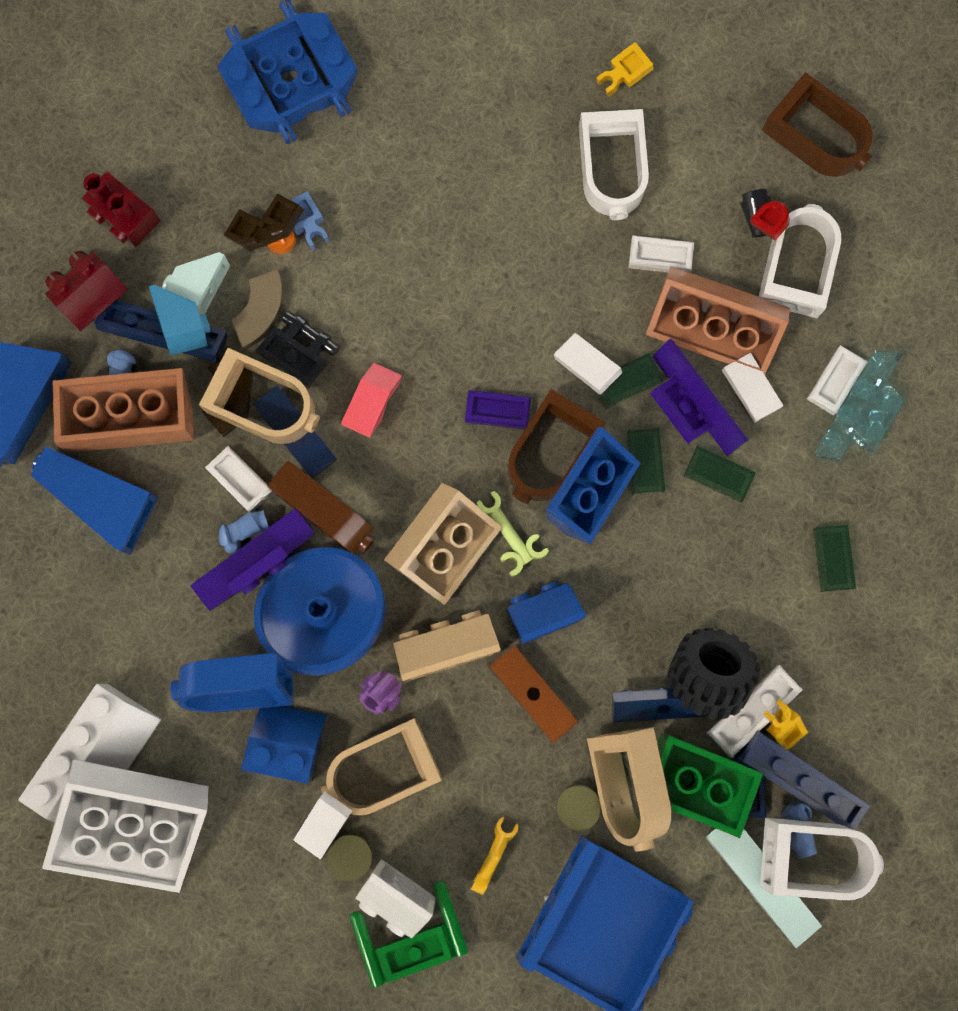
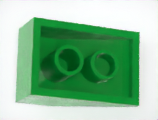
M660 733L657 745L671 811L741 838L763 773L670 735Z

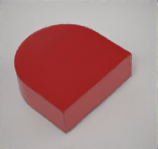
M771 201L761 206L750 219L751 225L776 241L788 227L790 216L787 207L783 203Z

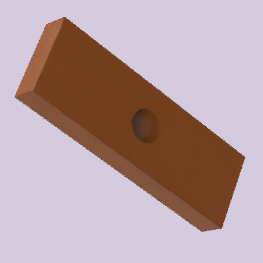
M515 645L489 666L552 743L556 742L578 723L577 719ZM532 687L539 691V697L534 701L530 700L527 696L528 690Z

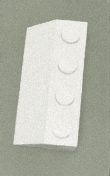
M96 684L18 801L45 819L55 822L73 759L129 770L162 719L111 685Z

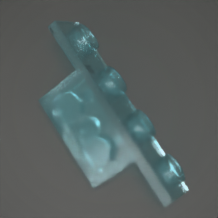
M899 351L874 352L860 378L854 384L844 405L838 411L828 432L822 438L819 447L814 453L816 457L840 461L852 440L864 450L875 452L905 401L887 382L902 357Z

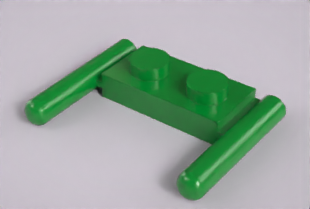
M437 881L433 885L444 923L419 931L413 938L405 936L374 949L363 913L361 911H354L350 915V921L372 988L452 960L454 957L463 956L469 952L444 881Z

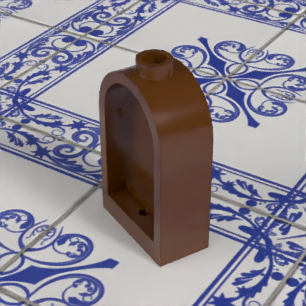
M806 72L768 116L762 128L764 133L812 169L826 176L837 177L846 175L855 168L861 171L872 158V155L868 153L872 143V129L865 116ZM807 100L850 132L856 141L857 153L848 158L831 156L790 126L788 122Z
M551 389L511 451L508 463V476L515 489L512 496L527 505L530 500L546 501L554 498L598 426L604 427L606 422ZM548 412L589 438L563 479L552 488L537 490L530 488L520 480L516 472L515 462L540 421Z
M289 460L267 485L281 500L293 509L296 508L304 518L353 555L358 550L364 554L375 541V538L371 535L374 528Z

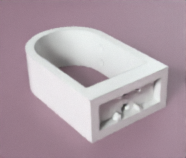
M643 109L583 112L579 122V136L585 197L596 211L609 216L611 220L625 219L628 217V213L632 212L642 201L649 178ZM634 135L638 189L635 193L626 198L616 199L602 194L597 189L592 175L589 137Z
M808 204L789 213L790 222L786 229L794 225H808L819 231L825 240L826 256L817 294L773 283L785 235L784 230L776 241L772 239L758 297L790 307V312L818 318L827 306L841 246V231L835 219L823 211L821 206Z
M765 818L760 887L773 895L855 900L870 892L875 886L879 875L883 872V858L875 844L869 837L859 831L834 823ZM791 832L850 837L858 851V864L854 874L846 882L839 885L788 882Z

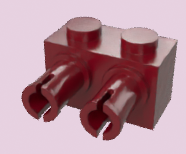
M108 171L101 178L99 174L95 173L85 177L83 185L87 192L82 197V200L89 207L86 211L87 214L98 224L101 225L105 221L112 228L109 232L122 244L128 241L134 247H137L161 221L149 205Z
M75 251L74 253L79 258L76 260L72 255L70 256L69 264L73 269L64 276L61 272L55 271L50 273L55 278L54 281L49 276L46 277L45 282L50 290L45 295L61 313L82 331L126 292L128 288L94 252L88 255L84 251Z

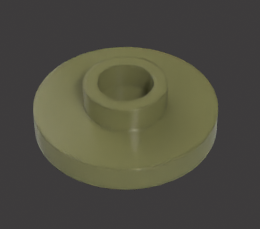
M573 785L566 788L560 794L556 810L559 819L566 827L575 831H583L596 824L601 814V804L599 797L592 789L584 785Z
M355 834L343 835L336 839L329 848L327 856L331 872L337 878L344 881H355L363 877L370 869L373 859L369 843L364 838Z

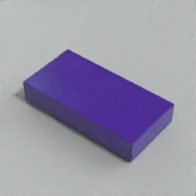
M468 390L465 423L525 430L529 421L531 397Z

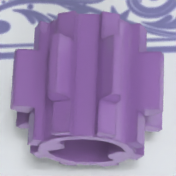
M385 670L382 672L377 671L374 676L369 674L360 684L363 688L359 693L361 696L359 698L360 702L364 704L368 711L370 710L376 715L384 713L387 709L392 711L401 701L398 697L402 691L400 689L402 687L401 682H398L395 675H391Z

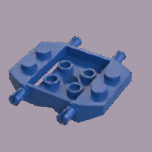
M282 0L279 7L287 18L285 21L246 40L242 38L236 25H231L234 35L229 27L226 28L225 33L231 41L232 47L217 67L249 128L274 133L280 132L285 143L290 144L291 141L288 134L293 142L297 139L291 126L300 122L309 112L324 110L335 105L341 117L345 116V112L347 115L351 113L352 109L345 98L358 72L356 65L326 13H297L291 0H285L286 5ZM303 38L329 83L326 87L300 42ZM252 63H254V65H255L257 71L259 72V74H260V76H261L263 82L265 83V85H266L268 91L270 92V94H271V96H272L274 102L276 103V105H277V107H278V109H279L278 111L275 110V108H274V106H273L271 100L269 99V97H268V95H267L265 89L263 88V86H262L260 80L258 79V77H257V75H256L254 69L252 68V66H251ZM292 70L298 73L293 81L288 82L282 79V75L286 71Z

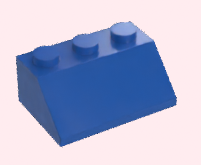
M598 426L546 509L547 520L567 536L591 544L641 462L603 427Z

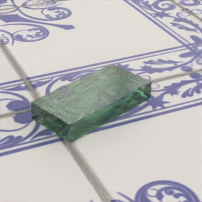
M650 353L619 366L621 367L622 374L601 395H598L605 409L661 384L663 379Z
M660 429L628 430L626 432L628 451L641 462L631 478L632 494L664 492L665 482Z
M697 446L683 476L741 503L744 501L756 472Z
M848 525L814 528L813 533L821 592L856 589Z

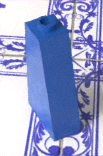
M0 342V467H2L3 462L9 464L16 463L53 398V381L63 380L69 371L72 361L62 353Z
M45 446L43 452L39 453L34 459L31 476L112 547L131 555L158 497L144 489Z

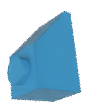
M149 286L170 356L208 346L205 333L211 332L205 313L199 315L196 303L159 286Z

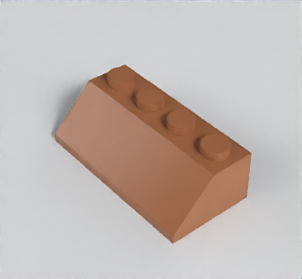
M670 266L645 335L664 342L672 338L675 344L681 348L727 364L737 362L762 371L765 375L789 323L790 307ZM751 353L760 368L738 361V359Z
M183 368L53 381L54 443L67 453L195 441L193 408Z

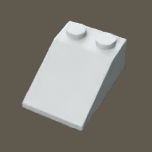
M381 859L355 899L360 901L358 906L365 913L372 917H376L378 914L388 921L386 926L393 933L400 937L406 934L413 938L432 917L436 897Z

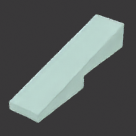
M714 829L705 837L795 948L799 947L822 927L799 897L773 895L760 887L763 852L744 829L741 838L718 829Z

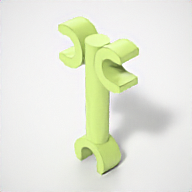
M493 491L491 492V497L495 501L493 507H485L480 500L477 502V506L502 527L500 532L514 552H506L502 555L500 561L503 563L508 559H514L517 562V567L509 574L511 577L517 576L522 571L524 565L533 559L544 558L549 550L545 548L541 552H535L532 549V543L540 538L538 534L529 537L525 546L500 509V496Z

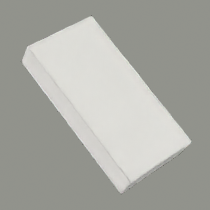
M633 235L628 268L668 273L670 266L691 273L694 242Z
M576 333L554 353L555 360L600 395L622 374L621 367Z
M840 345L813 387L807 400L835 415L868 361Z
M751 353L738 359V361L760 368ZM733 362L722 369V372L754 423L783 407L782 402L762 371L737 362Z
M229 446L205 467L248 512H253L273 493L267 484Z
M324 791L295 836L294 841L321 859L350 816L352 810Z

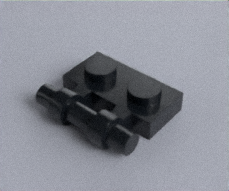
M288 311L282 318V322L290 326L287 331L283 332L274 326L256 352L284 373L297 378L309 389L327 365L326 361L318 355L325 351L334 356L340 346L331 341V336L324 331L320 333L308 325L309 321L301 315L297 317ZM302 335L312 342L308 349L296 341L298 336Z

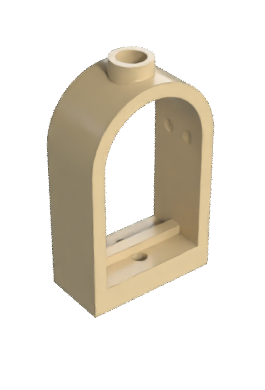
M227 348L199 404L206 413L277 444L292 443L302 438L307 432L313 433L320 419V416L315 414V406L310 394L297 378L230 348ZM244 368L291 388L303 396V412L294 425L283 430H270L224 409Z
M414 718L341 752L332 761L327 772L326 785L321 787L322 794L324 791L351 809L352 815H367L442 781L443 778L419 723ZM401 732L422 781L369 805H356L346 800L340 793L337 785V773L341 763L348 756Z
M654 727L612 732L587 738L602 814L609 831L620 843L626 846H633L634 851L654 848L653 839L666 834L671 823V805ZM621 752H627L640 811V822L632 807Z

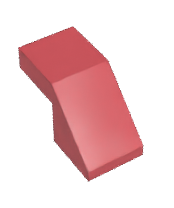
M373 363L362 377L341 425L370 438L381 423L387 402L399 386L402 375Z

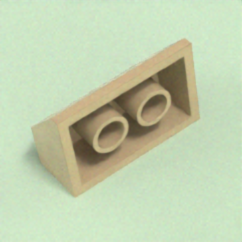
M441 483L384 561L445 605L502 527L459 490Z
M480 610L462 615L463 622L450 625L449 620L430 625L432 631L419 635L418 630L399 635L400 641L393 644L402 681L408 682L500 653L501 649L489 614L481 615Z

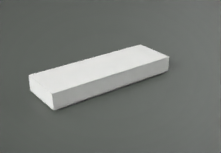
M777 665L755 686L746 705L735 716L730 714L728 718L720 719L706 733L729 758H732L752 739L757 730L760 731L769 723L764 713L768 711L771 715H774L779 708L776 703L779 699L788 705L802 691V688L780 665Z

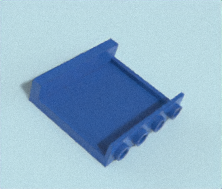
M581 835L519 949L516 958L521 967L532 973L534 970L540 972L606 1011H642L644 1006L643 998L649 987L652 988L657 983L660 976L659 968L665 956L668 957L673 952L677 941L675 937L681 926L686 925L691 918L693 911L691 906L694 901L679 890Z

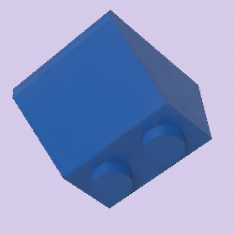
M557 580L542 586V593L530 598L529 593H525L511 599L512 605L507 607L506 610L521 645L586 618L585 612L569 583L560 585Z
M284 706L260 708L248 737L241 770L306 784L312 782L327 715Z

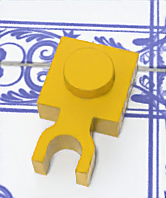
M634 42L611 60V66L614 68L612 71H605L596 79L599 85H602L605 81L613 82L611 86L605 89L607 96L610 97L618 90L621 83L625 82L630 88L654 70L650 59L638 44Z
M779 699L776 702L779 708L774 715H771L768 711L764 713L765 718L772 723L766 731L773 741L789 750L808 731L801 717Z

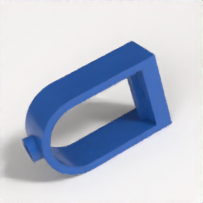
M277 653L201 660L187 663L179 669V680L171 682L170 692L174 701L178 700L180 707L195 712L218 713L294 705V674L284 667L283 660Z

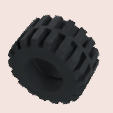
M705 628L704 631L696 629L693 630L692 634L687 633L680 642L667 673V677H669L668 686L674 689L672 694L675 699H681V705L686 709L690 707L695 710L694 714L699 716L706 714L707 718L715 719L716 716L726 719L730 714L733 716L738 714L746 705L760 677V663L756 662L758 657L755 652L749 651L750 646L746 642L738 640L739 637L735 634L731 636L722 629L714 631L713 628Z

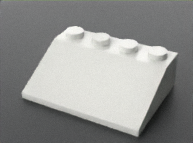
M73 759L42 869L179 893L207 813L209 786Z

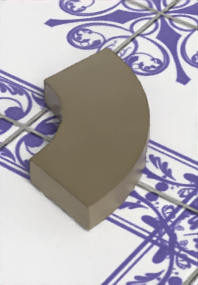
M278 268L249 279L251 292L248 304L240 314L231 319L244 350L257 344L271 331L282 308L284 291Z

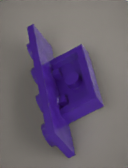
M672 338L669 339L652 356L669 380L656 387L650 393L687 444L709 432L726 456H729L748 441L747 437Z
M295 508L192 583L190 587L207 609L211 611L231 595H236L240 591L246 595L260 584L257 578L268 571L270 575H273L287 564L284 558L315 533Z

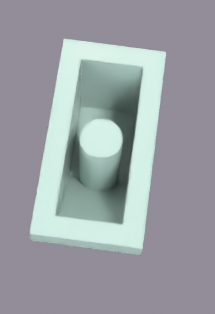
M218 252L176 266L172 275H168L164 280L162 288L195 302L199 315L204 314L222 283L230 264L225 255Z

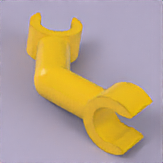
M504 817L500 818L495 825L494 834L496 837L471 887V890L481 895L486 891L507 843L518 832V824L515 825L511 833H505L502 830L501 824Z

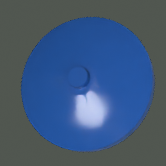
M313 548L286 559L287 564L273 575L269 574L256 598L254 625L261 645L268 654L277 653L283 660V665L286 669L303 675H327L351 666L370 650L383 627L386 603L382 586L376 574L360 557L338 548Z

